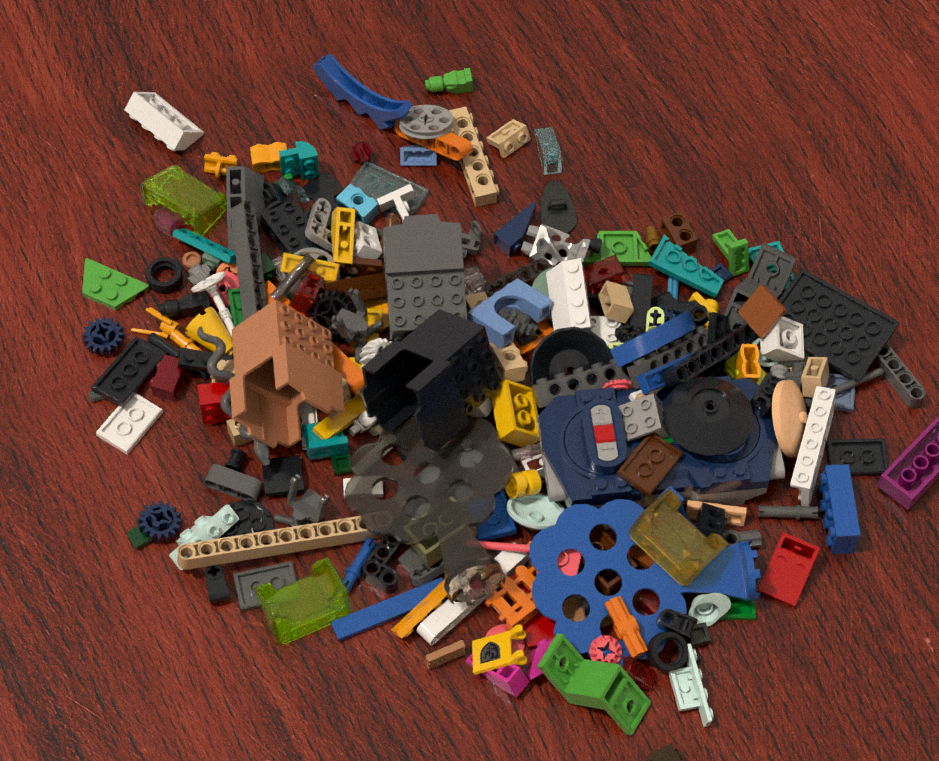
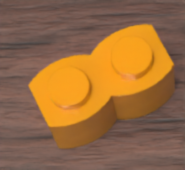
M275 142L270 145L257 144L250 147L253 171L257 173H265L271 170L280 171L279 151L287 150L286 143Z
M742 344L735 361L736 368L739 371L737 379L749 378L755 383L758 382L761 375V367L758 363L759 349L756 344Z

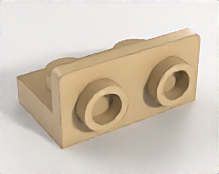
M512 119L486 137L488 144L498 148L501 157L505 158L530 141V136L525 124Z

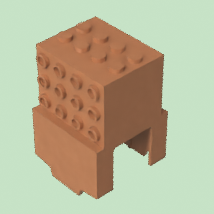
M276 299L232 329L235 376L229 379L232 419L246 427L249 436L272 448H275L277 444L289 448L301 440L299 405L303 402H307L314 408H318L327 414L330 413L331 420L345 412L341 373L334 369L331 331Z

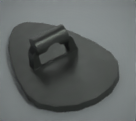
M551 180L545 187L540 209L541 224L568 234L574 230L577 224L576 211L566 189L557 180Z

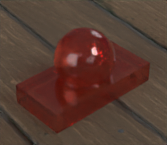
M625 656L622 668L638 687L647 692L653 691L656 672L631 656Z

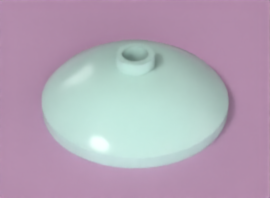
M541 493L515 499L509 498L507 502V512L511 518L518 524L533 530H542L555 526L558 516L565 510L558 501L549 502L548 496Z

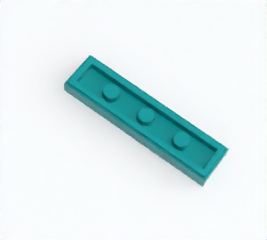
M186 228L173 231V237L227 263H236L234 251Z

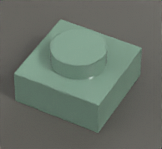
M206 252L202 255L203 264L206 263L211 271H217L218 267L223 263L221 259Z

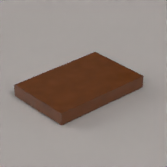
M648 434L620 467L616 475L650 497L680 460L683 452L657 434Z

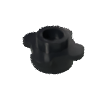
M595 235V239L590 240L588 250L592 251L591 256L594 253H600L602 239H597L598 235Z

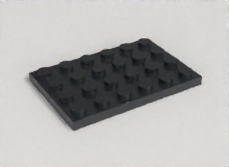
M802 268L779 299V302L787 309L783 317L803 324L804 352L812 357H828V366L858 383L863 379L900 324L896 319Z

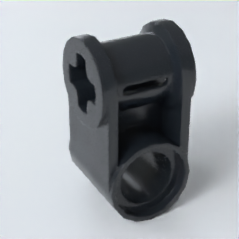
M219 564L206 566L205 577L210 604L231 600L222 567Z
M665 609L658 615L656 624L659 629L678 633L685 640H692L691 633L694 625L698 622L695 617L672 609ZM664 615L669 616L671 624L664 623L662 617Z

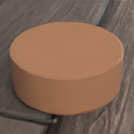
M187 252L182 258L183 266L187 270L198 262L200 265L202 263L201 256L197 252Z

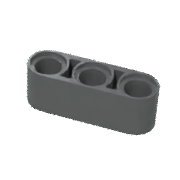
M212 464L204 480V484L207 487L243 501L253 500L256 502L264 486L257 478L218 464Z

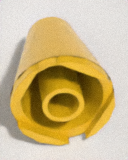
M213 307L206 308L204 315L199 313L186 327L187 331H185V334L208 350L215 352L217 348L214 344L205 342L198 337V328L202 326L204 333L223 340L226 345L225 354L233 355L232 338Z

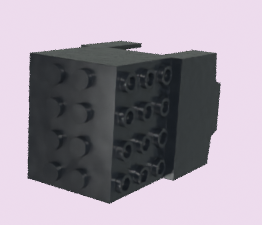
M441 309L437 310L401 342L392 341L362 367L365 385L360 390L367 416L369 418L375 416L380 427L392 433L414 415L421 440L426 441L423 444L424 447L437 452L468 424L467 417L501 388L485 326Z

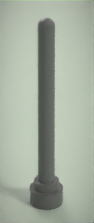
M877 368L866 373L860 383L851 379L830 389H835L836 395L882 375L884 370ZM803 397L808 411L811 408L813 398Z

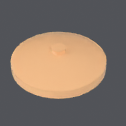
M782 380L777 383L772 398L773 426L782 452L788 458H797L808 419L807 408L798 385L793 380Z

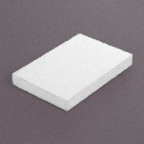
M135 394L123 408L118 406L97 430L96 435L128 455L161 416L163 410L140 395Z

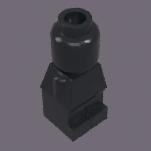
M208 292L190 293L180 298V302L177 299L166 300L163 304H160L161 315L166 317L179 316L180 313H182V316L195 317L199 313L204 315L206 313L205 309L210 307Z

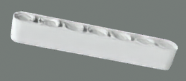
M502 551L481 570L483 581L475 586H470L467 583L464 584L417 627L416 632L430 645H434L485 600V591L487 589L493 588L496 590L500 587V580L503 577H509L510 574L515 573L517 566L524 565L529 559V554L525 552Z

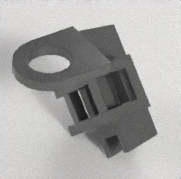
M476 220L471 222L469 234L463 233V228H461L462 241L467 242V244L462 243L463 261L465 262L468 254L477 255L480 243L483 242V232Z

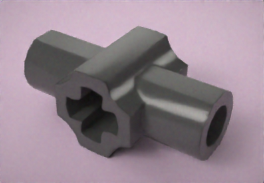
M794 362L791 372H786L785 380H793L800 390L802 388L801 376L805 365L801 362Z

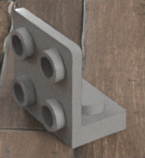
M654 393L618 406L627 442L651 433H657L662 439L670 437L664 424L663 403Z

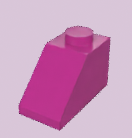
M545 638L536 643L537 648L531 652L526 672L528 681L542 674L537 665L553 639L548 641Z

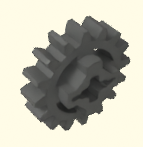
M503 307L498 314L516 326L515 333L522 336L525 333L526 335L533 336L538 329L537 324L530 320L531 316L517 308H513L511 311Z

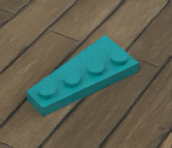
M664 235L648 265L716 298L724 280L706 266L702 267L697 263L696 258L692 255L689 257L682 251L683 248L671 243L669 238Z

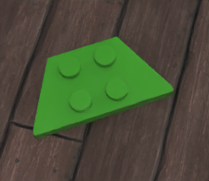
M599 231L597 239H602L600 253H594L591 256L592 251L590 250L583 263V266H649L648 264L652 257L648 252L646 244L641 241L637 231Z
M88 258L85 259L83 297L116 311L123 307L125 303L136 299L135 296L143 291L146 293L150 289L149 285Z

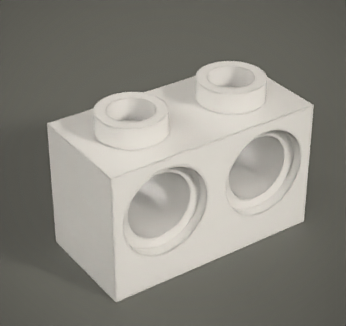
M357 221L354 225L353 257L377 259L381 255L382 249L376 228Z

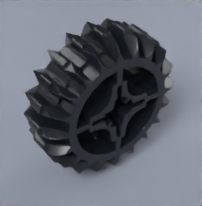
M330 289L326 290L325 293L319 294V298L316 297L314 299L316 304H311L310 306L314 309V311L309 313L311 316H314L311 320L329 329L332 340H336L337 337L340 340L344 338L340 336L338 331L331 328L333 314L329 313L334 312V314L338 315L342 309L341 304L350 312L356 313L357 311L353 301H350L351 297L348 294L345 296L344 290L340 292L338 289H333V291ZM328 300H331V304H329V309L323 311L325 303Z

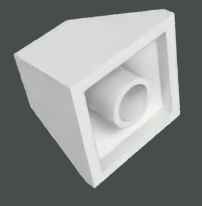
M782 317L764 339L760 338L761 356L773 361L803 360V324Z

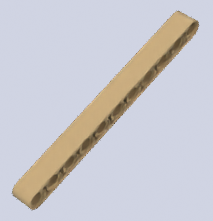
M381 512L187 543L178 548L177 563L182 569H194L365 541L366 538H371L372 540L383 538L393 524V517L389 513Z

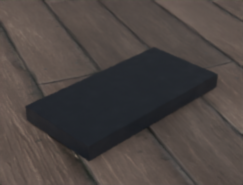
M136 336L91 386V391L123 408L156 371L159 361H162L164 354L168 355V353Z

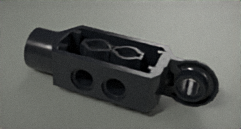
M264 182L262 193L269 205L261 213V227L282 255L284 252L294 254L304 248H318L322 250L321 246L306 237L305 229L308 218L293 198H286L287 193L281 183ZM320 255L317 258L319 260L327 261V258L324 255Z

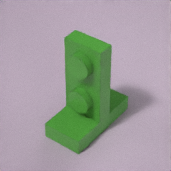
M730 229L712 234L714 243L729 261V271L733 276L748 272V241L745 238L737 240Z

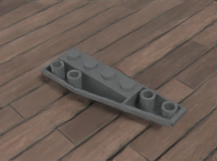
M245 166L226 167L228 249L234 252L231 208L245 200L251 201L256 210L258 232L261 225V213L265 209V199L262 193L264 190V176Z

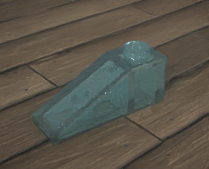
M553 128L534 129L543 175L561 173L562 156Z

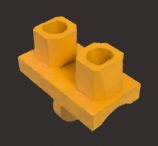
M216 152L205 154L204 172L215 173V177L220 178L221 175H226V167H237L238 159L235 155L223 157Z

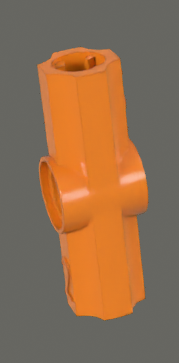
M621 596L607 601L604 605L613 621L614 630L618 638L623 640L631 658L640 657L648 652L647 646L639 633L638 623L634 616L630 615Z

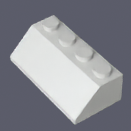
M133 92L124 109L130 114V118L139 121L144 129L151 131L156 139L166 143L167 148L172 151L187 149L204 134V131L155 92Z
M581 258L562 261L546 272L549 298L552 300L553 329L555 331L575 326L592 331Z

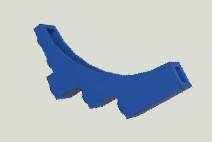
M332 54L323 56L312 66V69L337 101L347 100L358 115L368 114L379 129L392 128L396 124L395 120L406 117L410 113L408 110L413 107L409 100H392L370 90L349 74Z

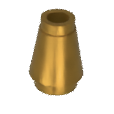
M649 226L645 229L646 246L648 251L654 254L661 241V237L656 227Z

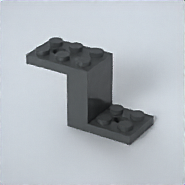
M765 243L761 245L748 278L735 287L724 315L727 316L726 333L735 329L736 323H740L742 326L748 324L738 311L760 284H764L778 300L781 298L797 258ZM772 263L776 265V273H772L769 271V264Z

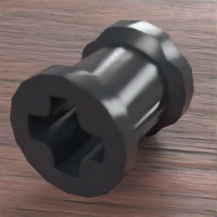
M233 448L230 451L229 461L225 463L224 467L241 472L240 467L243 460H246L247 454L240 449Z

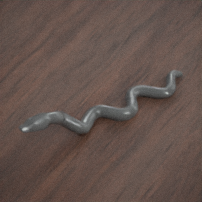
M200 326L197 331L198 337L205 342L214 344L217 348L207 362L208 373L214 378L230 382L229 379L234 377L235 373L222 371L217 368V363L226 352L225 343L219 337L204 333L202 326ZM229 387L222 396L220 405L221 409L232 418ZM240 424L239 433L241 437L253 439V449L256 456L264 466L270 465V454L267 445L249 436L247 428Z

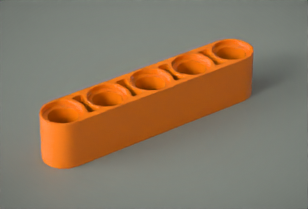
M399 122L395 124V131L398 136L455 161L461 160L473 151V146L469 140L449 132L442 137L434 139H417L401 132Z

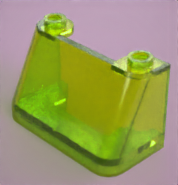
M170 165L145 179L140 184L144 203L149 206L153 203L156 206L158 203H161L185 218V224L193 225L195 228L193 232L200 236H203L227 210V198L222 192L215 191L184 172L177 165Z
M329 557L318 560L311 567L312 575L275 590L273 584L263 583L254 588L257 600L278 644L289 643L331 625L332 621L350 614L351 607L347 589Z

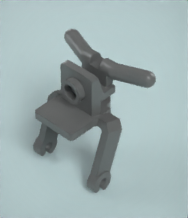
M350 288L348 295L351 297L357 313L342 308L337 316L333 315L331 318V328L338 331L342 338H346V342L357 341L355 362L360 363L361 357L359 354L362 352V348L369 337L383 326V321L378 320L368 327V323L365 321L367 308L360 297V292L357 289L353 291Z
M296 474L290 480L291 485L287 497L288 505L293 508V515L287 517L276 514L274 515V521L292 527L317 523L324 517L330 496L325 494L323 498L311 489H308L298 500L296 495L301 476Z

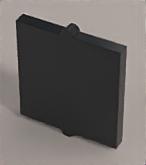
M327 170L302 186V190L314 202L327 192L331 194L338 188H343L338 183V179L334 178Z

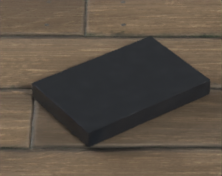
M885 438L835 439L826 441L829 465L849 464L851 477L881 476L889 468Z

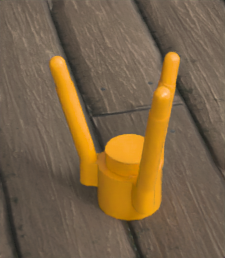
M150 307L145 310L162 321L160 325L162 332L131 328V331L148 335L153 332L168 339L174 330L179 329V323L161 315L160 312Z

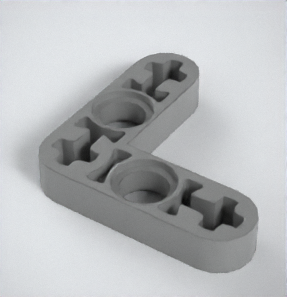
M319 198L312 206L305 235L310 241L332 252V244L327 240V238L332 240L331 231L326 229L331 204L326 199ZM315 217L319 218L322 223L318 222Z

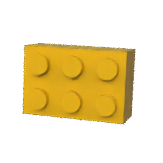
M504 379L500 382L501 388L491 396L498 439L527 449L539 441L537 429L538 411L533 389Z

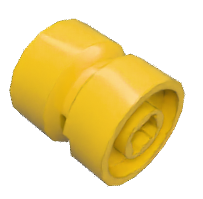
M535 469L509 473L504 481L506 493L512 499L536 495L540 492L542 485L540 475Z

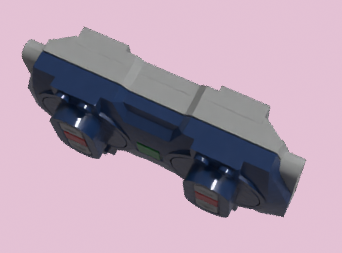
M730 376L715 377L726 380L742 390L749 402L759 387L757 383L749 378L730 379ZM677 385L664 387L657 392L656 396L662 401L663 408L667 396ZM614 387L575 391V395L555 397L537 415V429L549 502L564 501L567 507L575 504H588L599 509L607 502L616 499L631 500L642 508L655 507L656 497L669 486L684 498L683 504H687V500L729 506L744 505L745 500L766 493L770 480L785 478L781 448L773 426L772 405L763 418L759 416L760 410L752 407L754 422L750 436L739 448L725 455H699L681 447L674 442L671 436L664 438L665 441L682 451L683 455L650 497L616 475L620 467L647 436L645 435L627 442L621 412L618 408L620 405L631 402L629 399L630 394L639 390L615 391Z

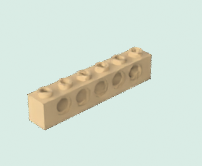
M467 107L448 110L453 115V128L450 132L466 138L473 146L472 153L459 160L475 207L497 203L499 188L493 182V171L488 168L489 161L487 155L484 156L482 141H478L479 134L477 127H473L472 113H468Z
M485 292L466 295L467 314L470 309L477 307L483 300L488 299ZM512 341L502 349L489 342L500 380L507 379L513 382L525 380L528 365L522 359L520 350L516 348L514 342Z

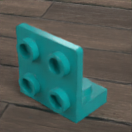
M319 422L302 425L309 460L348 454L347 436H344L343 431L330 439L322 440L313 432V427Z

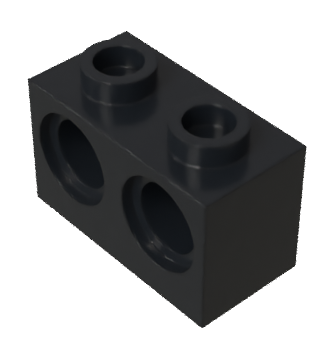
M702 502L696 516L695 542L718 548L720 541L723 542L727 533V530H724L727 523L725 509Z

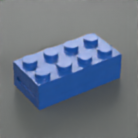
M849 464L826 465L824 472L820 474V482L817 484L818 494L822 496L820 509L825 515L823 527L827 529L828 533L826 535V546L830 547L831 554L855 553L861 534Z

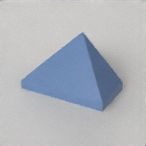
M418 144L400 147V166L437 165V152Z

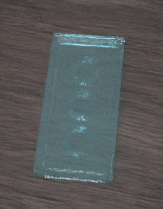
M368 161L364 162L349 183L354 187L360 188L368 197H373L376 201L384 195L411 184L415 197L406 201L410 209L408 212L409 216L415 215L429 194L428 189ZM396 206L391 208L395 213L399 214Z

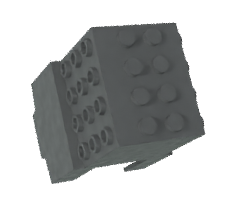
M438 214L404 216L403 224L384 227L383 258L389 340L401 342L439 309L467 319L460 223L441 222Z

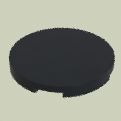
M253 500L231 502L228 505L237 514L239 520L219 538L274 530L271 514L265 506Z

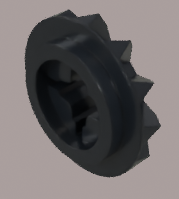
M634 324L620 325L618 328H615V337L624 343L645 333V330L641 329L640 326H634Z

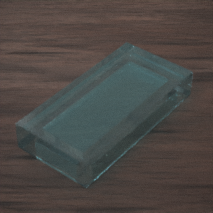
M284 177L278 180L286 195L302 203H307L310 200L301 186Z

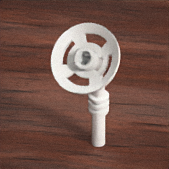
M223 271L200 281L192 287L191 291L203 292L207 290L208 294H211L219 310L218 314L222 322L225 323L232 338V329L235 327L232 322V315L229 309L225 307L217 291V284L226 275Z

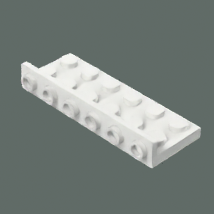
M817 386L815 389L790 483L791 487L799 488L798 500H801V506H810L834 414L835 389Z

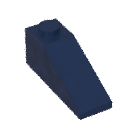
M532 202L494 233V244L507 256L510 257L521 250L529 225L532 224L535 216L536 203Z

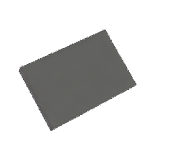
M292 561L233 574L241 612L301 599Z

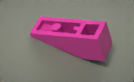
M473 653L466 660V663L472 668ZM514 664L480 673L500 689L515 697L529 683L522 669Z

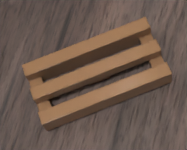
M463 640L427 654L425 656L427 669L430 670L465 655L466 646Z

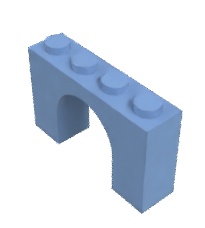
M517 278L500 291L495 292L487 300H483L477 307L470 309L467 314V320L485 326L489 342L502 349L514 340L516 326L497 314L501 308L504 307L510 310L517 308L530 315L532 320L539 323L550 315L552 300Z

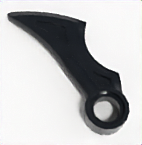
M670 291L651 299L650 308L661 305L662 308L667 307L668 312L672 310L674 314H680L689 310L696 326H702L709 321L707 308L700 305L696 300L689 302L678 301L671 295ZM697 313H704V316L702 318H695V315Z

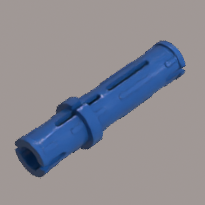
M366 538L352 565L345 571L346 575L338 586L342 591L345 585H347L344 593H350L355 581L361 577L364 562L377 546L374 540L369 546L371 538Z

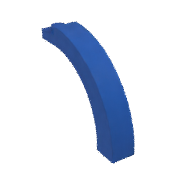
M688 310L612 348L610 351L619 368L695 329L696 325Z

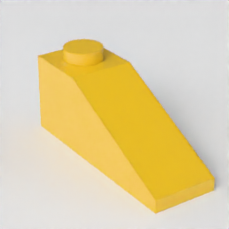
M336 207L332 212L331 238L334 263H353L355 209Z

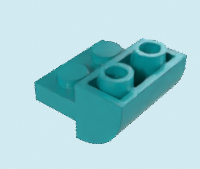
M296 141L295 148L279 151L282 178L283 175L291 173L292 177L300 175L301 180L313 179L319 176L318 154L311 144Z

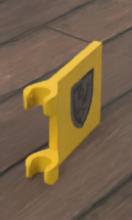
M516 625L509 631L472 641L474 675L512 664L524 665L527 663V657L524 656L523 650H518L512 654V639L521 640L526 637V631L523 630L522 625Z

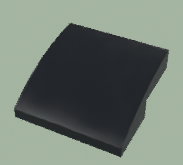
M300 455L270 458V465L264 466L262 464L265 497L288 494L291 485L290 480L296 474L301 476L297 493L305 492Z

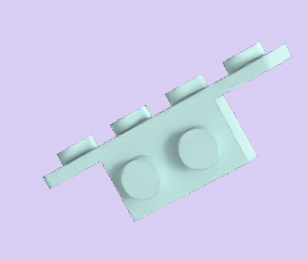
M228 504L213 516L199 517L191 529L188 528L180 534V538L176 541L179 546L169 554V557L179 570H183L177 563L178 548L181 545L218 539L239 520V517Z
M690 643L687 644L689 651L686 660L687 667L669 671L668 674L678 711L698 708L703 727H708L713 720V711L711 707H708V693L706 688H703L701 682L702 672L696 664L697 654L695 649H692Z

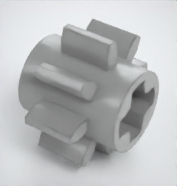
M198 262L189 269L190 277L188 279L195 285L209 277L211 269L206 263L200 265Z

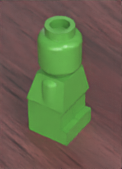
M464 68L461 71H451L444 74V78L442 76L430 77L428 80H425L426 91L431 93L442 92L444 88L446 92L456 94L473 91L470 68Z

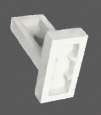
M411 184L378 198L377 201L382 212L396 206L403 221L404 216H409L408 212L410 211L406 201L414 198L415 194Z

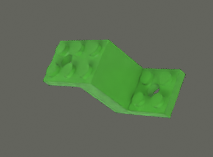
M556 634L537 665L569 704L604 709L626 735H633L651 704L648 697L621 665L584 659L563 634Z

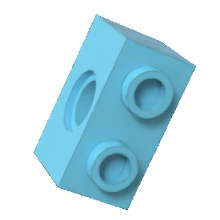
M349 184L336 197V200L344 208L352 209L354 207L359 212L355 216V221L368 224L378 215L377 201L373 197H368L358 187Z

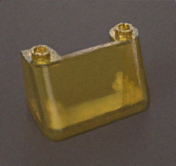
M669 488L641 513L630 528L629 535L676 582L682 586H688L729 543L716 533H712L706 538L677 511L681 506L680 498Z

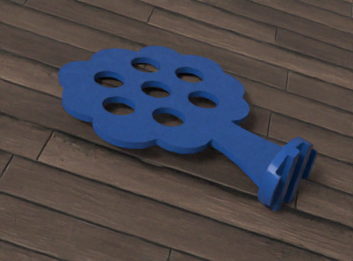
M624 499L607 502L599 509L588 504H575L566 508L558 516L555 526L542 529L536 534L530 544L529 558L532 566L538 572L532 584V599L536 609L544 617L556 622L553 631L554 638L557 633L563 634L580 655L587 653L590 658V645L594 639L602 635L600 623L602 619L609 616L604 604L614 597L621 596L630 615H633L640 629L639 633L648 647V643L654 635L666 632L659 629L656 624V618L663 610L672 609L682 614L687 613L686 601L682 596L684 593H721L744 600L745 602L757 601L760 597V592L755 593L756 583L761 576L760 569H755L754 562L758 558L757 550H751L750 544L752 540L738 541L727 548L711 554L683 559V546L679 537L666 527L653 526L648 513L639 504ZM599 525L610 527L616 535L615 546L606 551L594 548L589 539V534L594 527ZM641 544L652 550L654 562L651 567L645 570H637L629 564L627 552L632 546ZM574 550L581 554L585 562L582 572L578 575L569 576L559 570L557 558L563 551ZM612 570L619 575L622 586L617 594L605 596L598 592L594 581L599 572ZM643 589L654 592L660 601L658 611L649 616L639 614L632 604L635 593ZM573 595L584 598L590 607L588 617L579 622L567 619L562 611V604L565 599ZM664 615L662 617L664 623L671 624V618ZM667 639L661 641L658 645V653L663 650ZM623 640L618 641L622 647V657L617 664L621 665L622 668L634 659H648L647 652L640 657L632 659ZM609 644L604 649L600 648V651L603 652V659H605L607 654H612L609 651Z

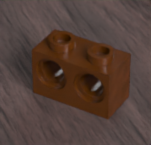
M682 211L662 218L660 229L669 238L671 243L683 248L682 251L684 253L696 250L697 242L699 241L698 234L692 230L689 218L685 217Z

